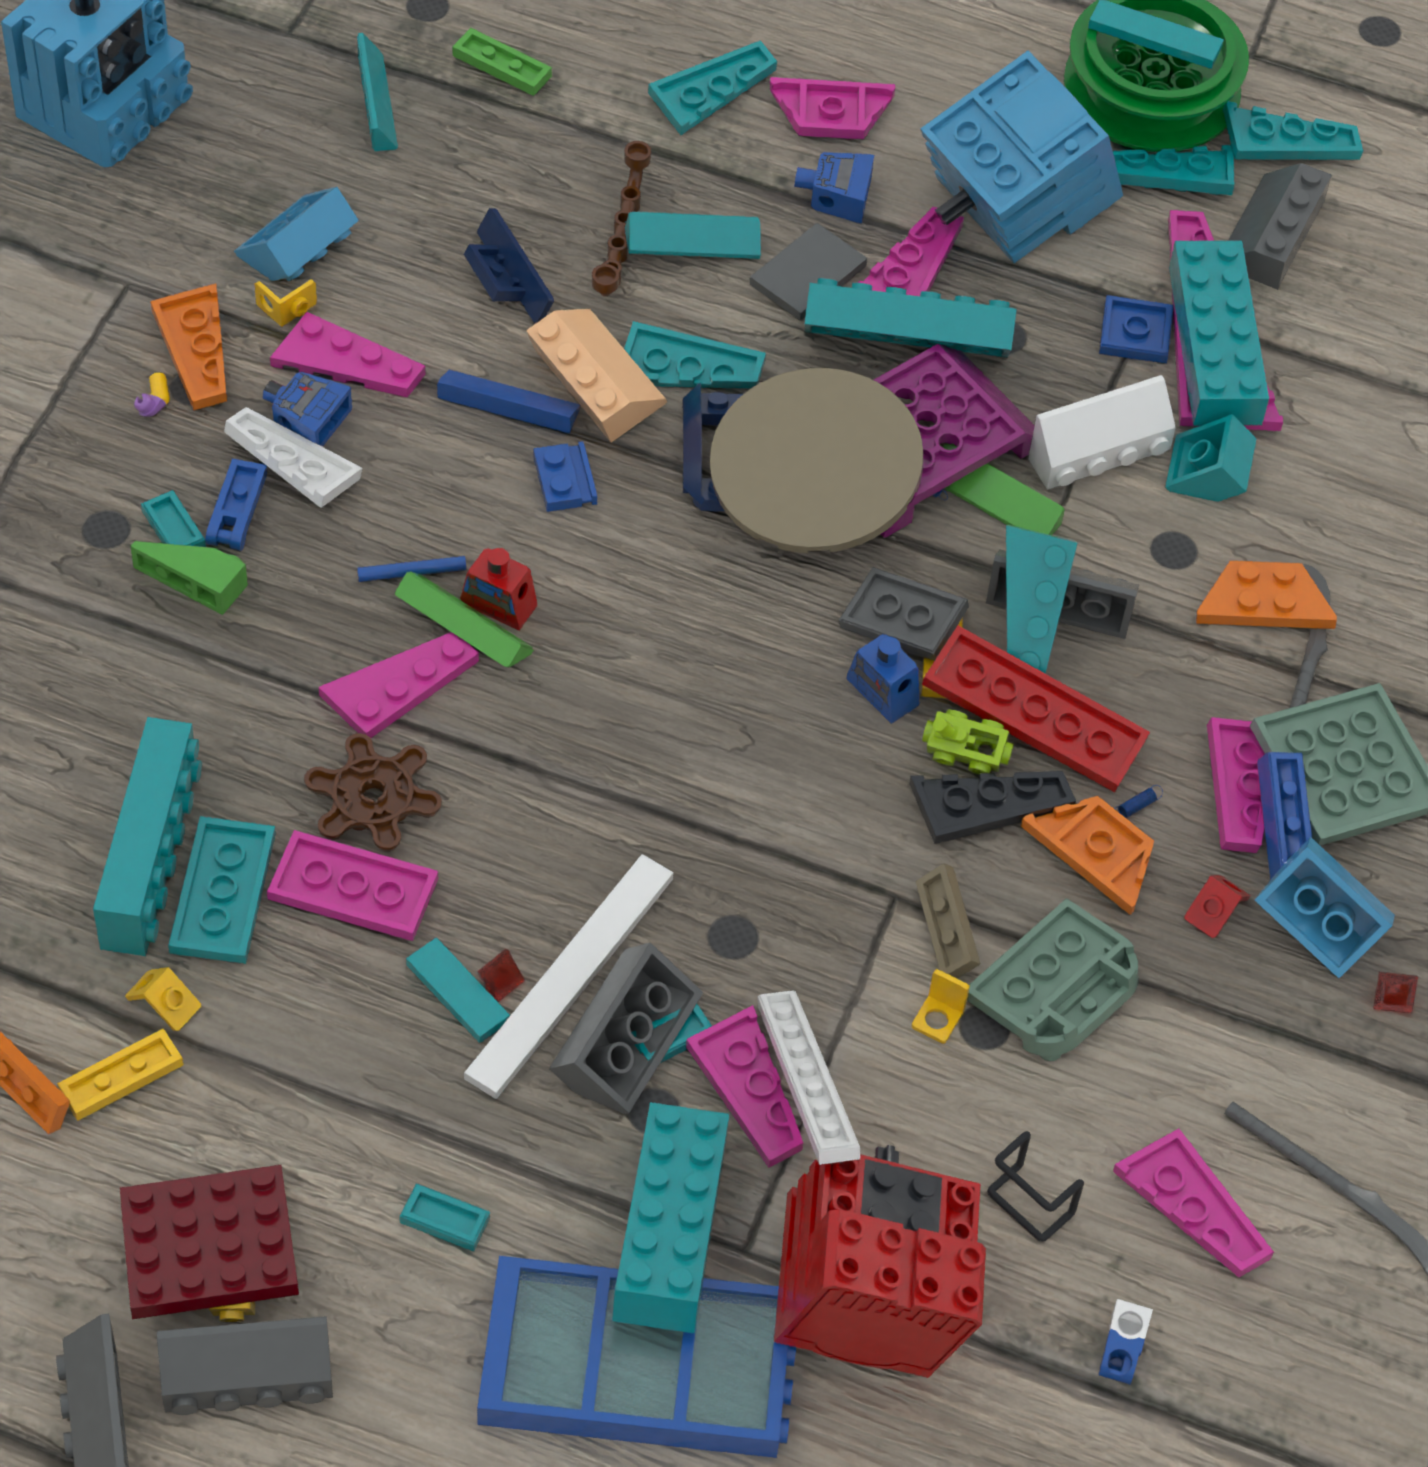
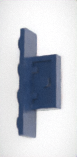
M489 208L477 230V234L484 245L469 244L464 252V256L492 301H520L532 321L536 324L546 317L554 303V298L496 208Z

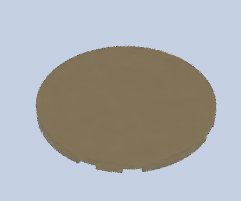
M799 369L771 377L759 383L738 398L721 419L712 440L710 450L711 478L715 494L726 514L737 526L757 540L762 539L777 545L779 549L806 554H808V551L822 550L837 552L861 545L877 537L891 527L905 513L907 505L912 500L915 492L918 491L922 478V439L918 426L908 408L894 393L880 383L866 376L841 369Z

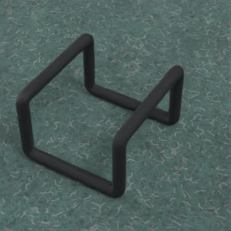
M1025 1131L996 1156L995 1164L1004 1174L989 1186L987 1192L990 1198L1035 1239L1043 1242L1048 1240L1075 1215L1084 1187V1181L1082 1179L1076 1180L1050 1204L1017 1174L1024 1165L1031 1138L1030 1132ZM1020 1146L1016 1163L1009 1167L1004 1160ZM1011 1179L1042 1208L1049 1212L1055 1211L1069 1197L1072 1196L1068 1211L1045 1232L1041 1233L996 1191Z

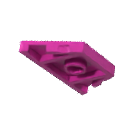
M770 77V91L798 136L864 139L895 95V84Z

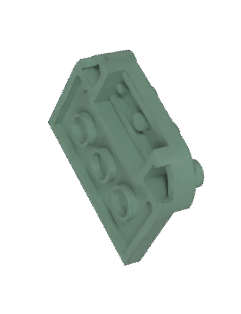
M1066 898L969 984L967 1001L1020 1037L1024 1050L1039 1055L1046 1061H1055L1062 1054L1076 1048L1134 994L1139 984L1138 960L1134 953V946L1127 938Z

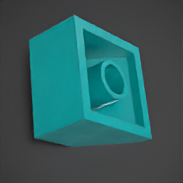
M1233 414L1177 434L1165 488L1169 492L1216 502L1245 493L1247 491L1257 439Z

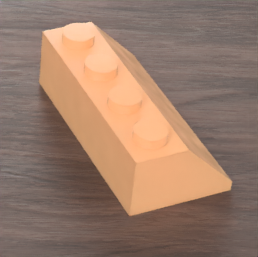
M591 309L556 310L526 330L537 354L611 443L667 403L666 398Z

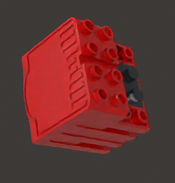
M887 1145L885 1148L876 1147L875 1158L860 1154V1159L821 1165H819L818 1160H814L809 1166V1172L807 1174L804 1173L799 1178L798 1188L792 1187L787 1193L774 1342L810 1350L814 1353L845 1362L880 1369H892L929 1378L982 1325L986 1247L982 1243L977 1242L981 1184L899 1164V1151H895V1147L892 1145Z

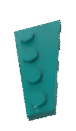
M760 40L648 84V94L677 132L683 135L776 71L777 60Z
M1222 145L1221 151H1208L1206 146L1193 147L1192 152L1176 153L1175 149H1161L1156 154H1148L1144 149L1113 151L1121 185L1143 186L1150 189H1173L1180 192H1203L1212 195L1233 194L1234 155L1231 145Z
M635 321L632 323L624 350L655 387H696L701 382V388L751 389L758 385L766 361L765 352Z

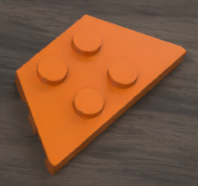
M1229 561L1198 608L1196 615V624L1335 629L1337 622L1336 614L1303 564L1282 562Z
M1099 796L1081 800L1078 804L1074 805L1065 804L1054 807L1053 813L1034 817L1032 813L1022 819L1021 827L1129 915L1134 912L1154 845L1153 839Z

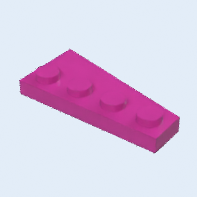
M450 632L318 687L319 696L357 733L366 734L372 738L479 662V653L469 643Z
M1179 1128L1114 1165L1113 1172L1237 1277L1245 1275L1272 1258L1274 1251Z

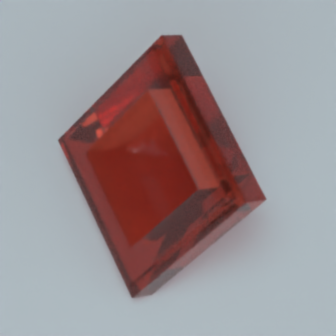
M504 949L477 971L486 990L497 1002L501 1001L525 981L508 949Z
M1379 971L1373 1008L1375 1010L1412 1014L1418 976Z

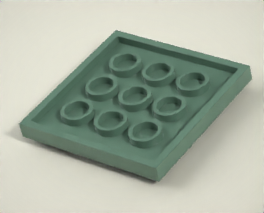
M1380 683L1253 719L1250 728L1265 754L1267 752L1302 753L1312 839L1320 846L1428 814V765Z

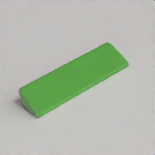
M946 443L942 448L953 450L957 447L954 444ZM988 463L944 488L1006 525L1053 535L1063 521L1065 511L1063 506Z
M411 571L407 572L395 591L397 597L504 667L515 665L534 651L531 645L423 575Z

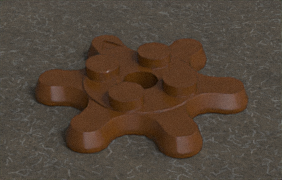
M355 733L350 735L345 742V750L349 759L344 767L336 770L313 767L304 775V783L312 793L325 795L333 800L332 809L322 815L318 821L319 832L328 840L340 838L349 829L357 831L367 829L372 832L373 842L381 851L391 852L397 848L401 841L398 822L403 821L408 815H418L425 818L433 817L442 806V799L437 792L420 789L412 781L413 775L420 771L427 762V753L419 745H408L395 756L382 757L374 751L373 742L369 736ZM371 788H376L383 792L376 802H374V799L365 797L363 793Z

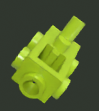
M950 709L946 710V713L937 711L934 722L927 721L922 742L928 743L927 753L933 754V761L948 766H953L955 761L969 764V771L979 775L980 773H990V771L999 772L1001 764H1009L1014 744L1007 742L1009 731L1004 730L1002 724L983 719L981 723L968 720L966 714ZM982 745H989L993 752L991 755L979 753L978 750Z

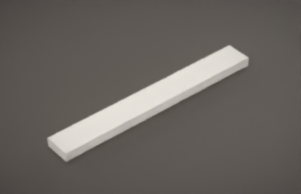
M642 854L464 1072V1080L497 1099L671 883L673 872Z
M796 991L776 992L757 996L758 1009L819 1165L860 1159V1145Z

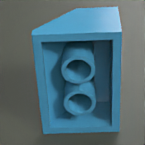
M336 186L303 195L234 250L237 257L271 281L284 278L287 281H291L304 272L302 266L309 260L314 262L323 257L328 252L326 247L332 242L338 243L351 234L349 228L359 220Z
M1311 837L1283 864L1255 898V901L1338 978L1393 926L1395 916Z

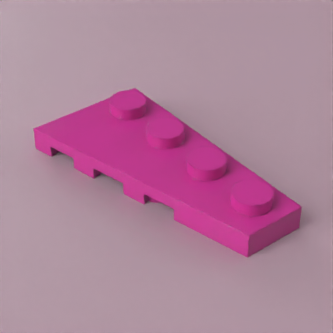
M933 206L909 230L908 236L901 243L897 242L890 249V254L882 263L878 262L870 270V275L864 281L860 280L858 283L870 284L873 291L886 292V287L903 288L907 290L906 295L920 296L921 291L929 292L963 227L964 217L959 216L950 224L944 225L935 212L937 207Z
M309 312L304 314L270 357L272 367L283 369V366L287 365L299 368V372L311 375L314 372L333 376V381L347 383V381L364 383L365 388L407 398L425 376V365Z
M1211 717L1207 724L1221 850L1257 853L1262 845L1264 833L1257 761L1265 753L1250 728L1252 721Z
M753 1005L686 1039V1048L768 1168L803 1150L802 1137L788 1099H785L779 1074L776 1067L773 1066L768 1052V1044L764 1033H761L757 1014Z

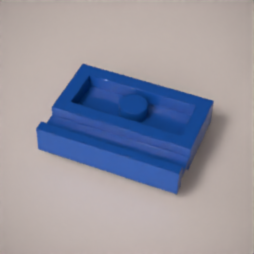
M584 441L578 442L576 446H568L567 443L533 448V458L547 512L582 507V503L589 502L592 505H597L598 496Z

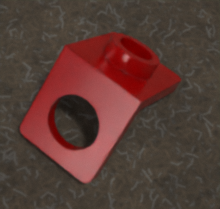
M1211 875L1184 915V918L1211 938H1216L1239 902L1248 901L1251 895L1222 875Z

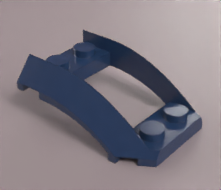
M701 382L682 400L683 493H689L693 497V504L700 511H724L715 494L712 478H702V425H719L728 409L743 394L701 393Z

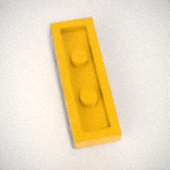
M163 1028L57 1083L58 1089L70 1100L69 1108L76 1120L79 1121L184 1065L183 1058Z

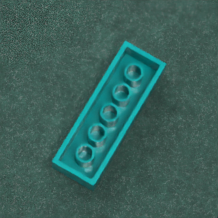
M1175 241L1169 272L1193 426H1201L1231 414L1243 425H1262L1269 402V394L1242 241Z
M818 278L817 283H810L804 323L806 333L931 348L936 344H940L964 353L1008 358L1012 350L1017 309L1009 308L1010 303L1006 301L989 300V305L976 304L975 298L968 296H955L954 301L941 299V294L921 291L920 296L906 295V289L897 287H886V292L873 291L872 285L865 283H852L851 288L838 286V281Z
M147 717L93 907L100 950L146 956L149 943H155L159 931V920L156 919L159 909L164 910L167 903L168 888L165 887L167 877L172 878L175 873L177 857L173 855L176 845L181 846L185 835V823H182L184 814L191 813L194 793L191 791L193 782H199L202 771V761L197 760L199 739H194L192 723Z
M650 1102L615 1286L612 1321L695 1333L726 1148L729 1114Z

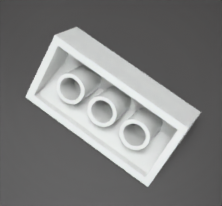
M1163 376L1153 377L1038 414L1036 416L1028 459L1046 489L1066 486L1075 480L1090 475L1097 476L1106 470L1121 465L1127 466L1136 460L1152 455L1158 456L1170 450L1176 427Z

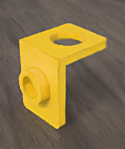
M312 279L282 299L276 296L262 282L258 281L254 284L257 306L281 327L296 317L303 316L308 309L317 303L316 283ZM264 296H266L269 299L273 309L267 304Z
M169 967L147 971L125 995L128 1001L145 999L173 1031H179L201 1007L198 999Z
M935 969L932 974L928 997L914 1018L911 1026L912 1029L942 1044L946 1043L965 1012L970 986L943 971ZM931 1012H940L946 1016L948 1023L941 1029H934L927 1025L925 1017Z

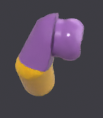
M163 373L152 374L149 377L151 393L149 395L143 393V399L138 396L135 399L134 406L139 411V414L144 417L155 416L169 403L167 378Z

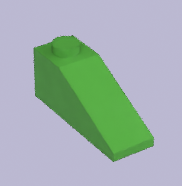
M134 541L130 546L133 568L221 615L227 611L248 586L246 564L237 556L226 554L216 548Z

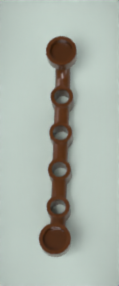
M632 141L625 147L624 162L630 168L627 186L621 190V210L614 216V235L608 240V260L596 266L592 271V287L604 297L610 296L621 284V263L625 262L628 257L625 234L626 221L630 212H638L640 210V186L643 169L648 167L651 162V148L643 141Z

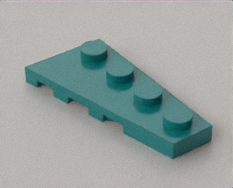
M1230 101L1224 104L1223 113L1234 159L1360 160L1363 154L1357 126L1318 118L1314 122H1309L1299 118L1297 114L1285 112L1284 116L1268 114L1266 113V108L1253 106L1252 110L1237 108V103Z
M1006 525L1007 653L1046 674L1078 542Z

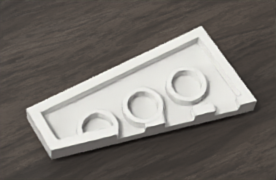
M247 407L226 420L224 432L320 508L360 480L362 472L360 466Z

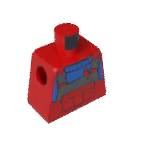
M503 548L484 549L466 574L460 600L478 612L520 631L537 607L531 570L527 566L511 559L509 553Z

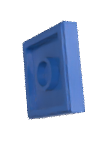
M1106 295L1099 354L1167 364L1173 305Z

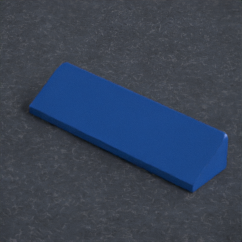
M450 369L439 379L437 384L439 399L569 434L581 408V405Z
M1267 752L1257 761L1270 880L1283 864L1310 837L1312 838L1302 753Z

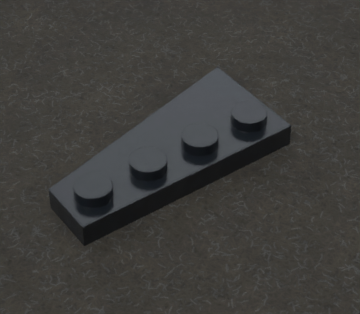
M1063 771L1015 772L1013 777H997L995 773H980L979 778H958V774L942 775L941 779H924V775L910 776L909 782L934 844L1021 823L1026 815L1033 813L1034 817L1053 813L1054 807L1076 804V799Z

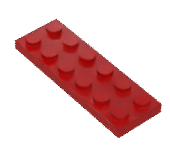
M957 625L922 681L923 686L982 719L1002 724L1003 729L1008 730L1009 734L1114 793L1150 734L1146 729Z

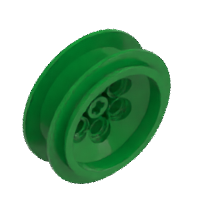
M1099 0L1093 2L1082 12L1075 22L1071 33L1070 55L1064 72V87L1109 135L1110 141L1137 150L1144 149L1151 152H1159L1161 149L1182 151L1211 141L1227 128L1223 107L1224 104L1230 101L1237 103V108H1239L1241 86L1245 81L1249 66V52L1243 34L1226 13L1206 0H1107L1224 39L1222 49L1212 69L1088 28L1089 20Z

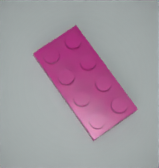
M294 830L267 890V897L271 901L413 941L437 884L438 871Z

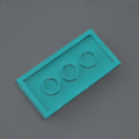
M200 816L168 944L169 954L246 964L276 836L275 826Z

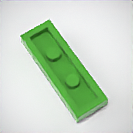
M470 28L452 47L454 57L532 96H535L552 77V67L473 28Z

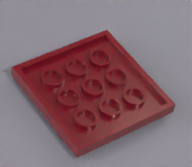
M282 1165L120 1187L132 1320L299 1295Z

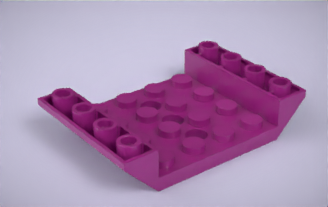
M936 344L874 379V381L889 389L898 398L901 397L913 401L911 404H905V406L912 414L918 426L923 446V472L918 491L915 492L912 500L907 505L905 513L891 527L880 534L883 538L912 523L914 505L1009 450H1012L1020 459L1030 453L1035 425L960 350ZM918 421H932L935 425L924 427ZM940 444H954L957 448L947 450L942 448Z

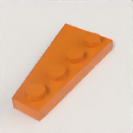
M216 283L150 301L152 313L193 410L227 402Z

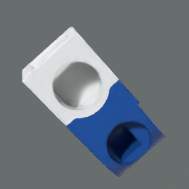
M1117 1299L1109 1325L1098 1376L1131 1385L1153 1309Z

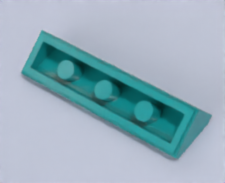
M358 33V61L372 149H374V152L396 150L398 144L383 54L364 33Z
M630 212L625 225L629 254L760 259L761 226L758 217Z

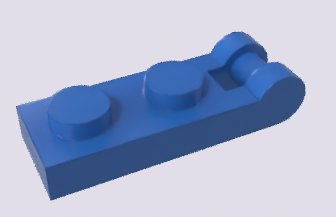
M232 458L206 531V544L218 546L221 543L230 545V549L243 550L246 534L267 477V465ZM223 525L234 526L233 531L222 529Z

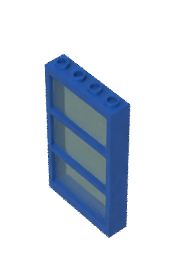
M499 1256L477 1406L478 1425L777 1458L779 1443L787 1444L789 1418H782L783 1404L791 1405L793 1380L785 1379L786 1366L794 1367L796 1347L774 1342L779 1286L704 1278L695 1333L612 1321L614 1293L619 1269Z

